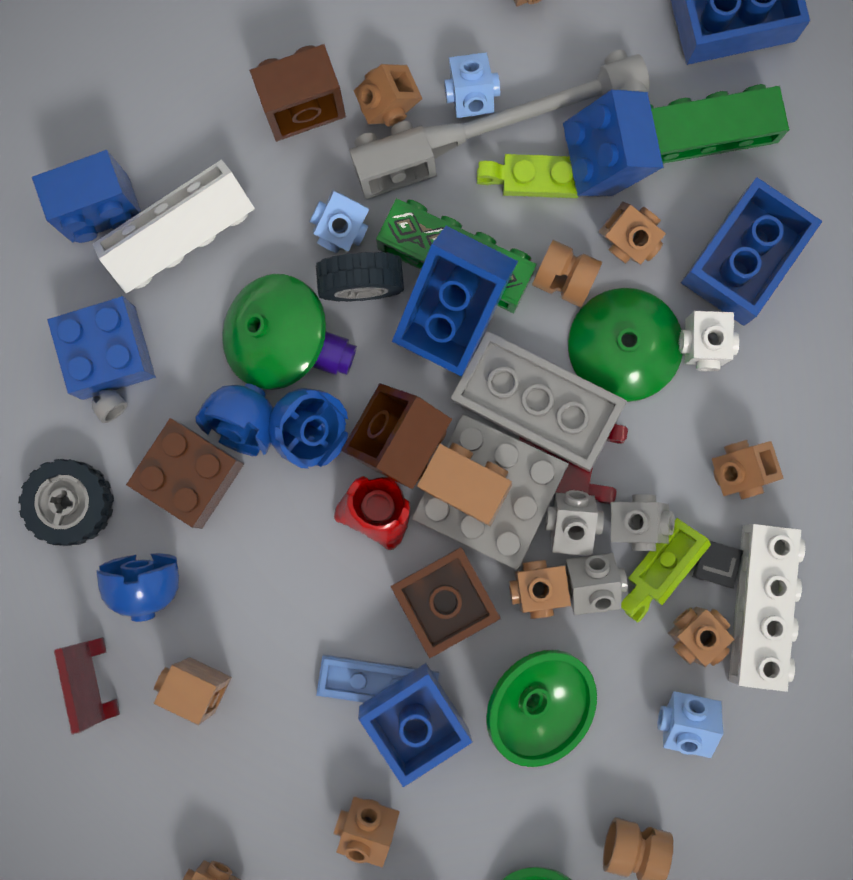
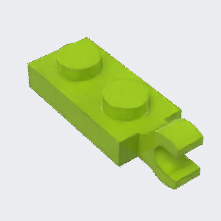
M505 154L504 165L494 161H479L477 184L503 185V196L579 197L572 174L570 156Z
M676 518L673 535H669V544L656 543V551H650L628 577L630 582L635 585V588L622 601L621 608L625 613L638 623L648 612L652 599L663 605L710 547L709 539Z

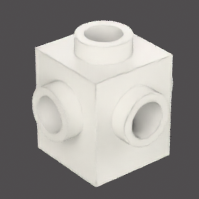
M694 311L685 319V330H681L679 337L680 353H685V364L696 365V370L719 371L721 366L733 360V355H737L739 334L734 332V312Z

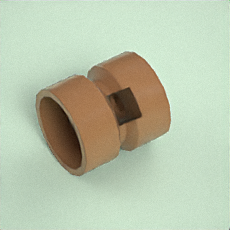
M552 240L532 286L550 294L559 291L563 300L581 308L603 262L584 253L576 257L573 255V248Z
M615 817L609 826L603 851L604 872L628 877L633 872L636 873L638 880H667L673 857V835L670 832L653 827H647L642 832L637 823Z

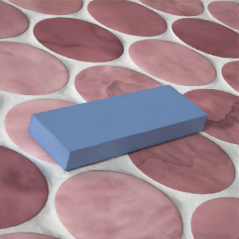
M323 655L316 696L365 703L417 668ZM432 671V673L438 680L439 671Z

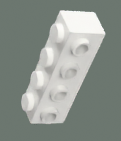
M221 159L94 242L93 247L99 260L127 294L133 289H139L147 285L152 277L163 269L179 264L184 256L195 248L211 243L215 239L216 234L222 230L243 222L247 218L248 213L255 208L230 169Z
M757 524L743 525L740 550H743V555L738 571L733 638L735 640L732 642L729 682L738 686L788 692V683L793 681L795 675V662L791 658L792 642H795L799 630L798 620L794 618L795 602L800 600L802 593V583L797 576L798 564L803 561L805 555V541L801 539V530Z

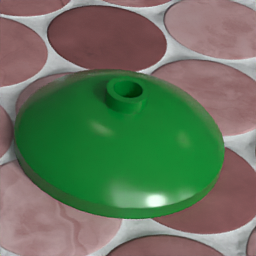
M285 274L262 276L245 286L231 303L225 317L222 332L224 354L234 374L243 382L253 384L265 390L282 389L303 378L317 361L325 340L326 320L321 301L309 285ZM261 323L260 328L257 331L258 324Z
M618 288L605 291L589 300L573 320L568 336L570 362L577 376L627 400V402L646 399L663 389L672 380L680 366L683 353L679 351L681 327L668 305L651 293L634 288ZM623 335H632L635 339V345L633 347L624 346L621 340Z
M559 650L538 651L514 663L499 679L488 702L486 714L487 731L495 748L510 762L525 767L548 765L569 754L584 738L595 716L597 689L591 672L579 659Z

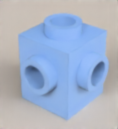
M487 52L449 57L450 79L444 80L447 103L454 102L456 117L462 118L494 113V97L500 96V81L498 72L491 73Z
M332 190L326 204L321 201L318 202L310 219V222L315 224L313 234L319 237L317 244L335 253H338L340 248L349 252L352 244L359 246L368 228V225L364 224L363 221L369 208ZM337 218L345 219V225L341 229L332 227L333 221Z
M674 691L668 705L661 706L658 715L657 727L658 730L663 731V748L679 751L687 755L694 754L711 758L723 736L721 701Z

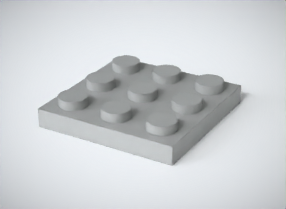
M462 414L447 447L450 448L452 442L473 453L470 460L484 467L487 461L502 467L509 472L506 479L512 481L513 485L491 527L424 492L412 520L513 569L519 570L544 518L547 506L549 507L569 463Z

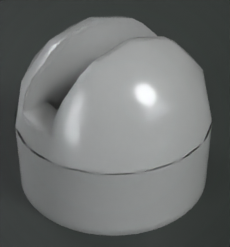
M102 390L99 392L100 397L95 396L92 399V409L102 423L114 420L127 408L125 400L114 390Z

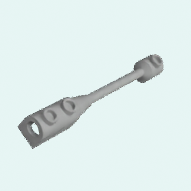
M616 50L605 58V65L600 67L598 79L464 124L454 123L423 127L421 125L413 128L411 122L401 121L392 126L390 136L377 140L374 133L362 134L355 140L356 147L349 149L364 197L368 199L437 176L434 159L466 142V139L599 95L603 96L611 89L648 92L650 81L644 59L640 54L628 57L624 50Z

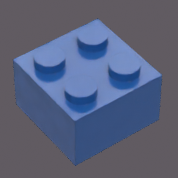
M611 89L563 122L572 174L578 196H614L664 168L648 92Z
M108 150L31 177L46 221L72 243L92 241L98 237V233L111 228L116 229L141 212L129 176Z
M123 296L47 319L68 394L85 400L100 395L99 392L105 389L117 390L156 378L136 307Z
M427 663L359 706V721L403 788L473 743L469 728Z

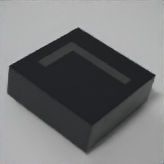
M710 541L711 545L696 563L692 577L734 589L743 550Z

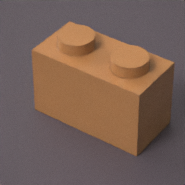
M452 442L450 448L439 444L417 487L491 527L513 485L512 481L506 479L509 472L490 461H487L484 467L470 460L473 453Z
M189 657L174 663L170 669L165 667L162 670L154 686V690L159 693L153 704L200 725L215 714L232 677Z

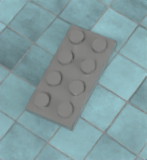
M489 331L484 335L450 398L452 402L588 472L591 471L627 400Z

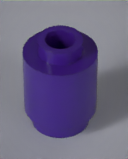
M326 331L321 353L313 368L336 376L338 373L348 375L357 346L350 344L347 338Z

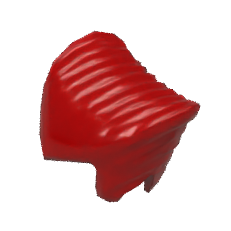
M361 476L351 484L336 506L334 519L338 523L361 532L373 541L378 542L385 549L394 550L401 544L407 530L410 502L404 498L402 490L396 481L387 477L368 480L367 477Z

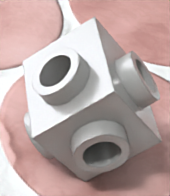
M578 490L555 493L554 507L547 506L545 517V530L551 531L552 552L593 556L595 534L601 535L604 525V512L597 509L595 496Z
M644 494L632 495V502H611V542L632 543V551H656V543L669 544V535H673L675 526L674 514L672 511H669V504L656 502V495Z
M613 553L566 559V575L574 615L621 609L622 592L628 591V583L625 569L617 567Z

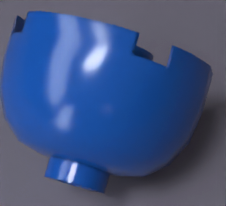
M245 384L244 386L227 385L222 386L208 396L195 419L197 425L207 435H209L211 429L221 435L218 442L225 447L249 456H257L260 450L265 455L271 446L268 429L273 406L265 398V392L253 384Z
M300 388L288 392L275 404L270 414L268 429L270 443L282 458L300 468L309 469L308 467L316 465L320 467L325 466L341 453L347 441L348 432L345 431V419L349 420L347 411L340 400L322 390Z
M153 553L151 554L153 561L136 560L137 555H130L101 564L96 572L98 588L103 602L114 612L123 616H131V620L135 622L148 621L155 618V612L164 609L175 598L178 590L179 572L175 556Z

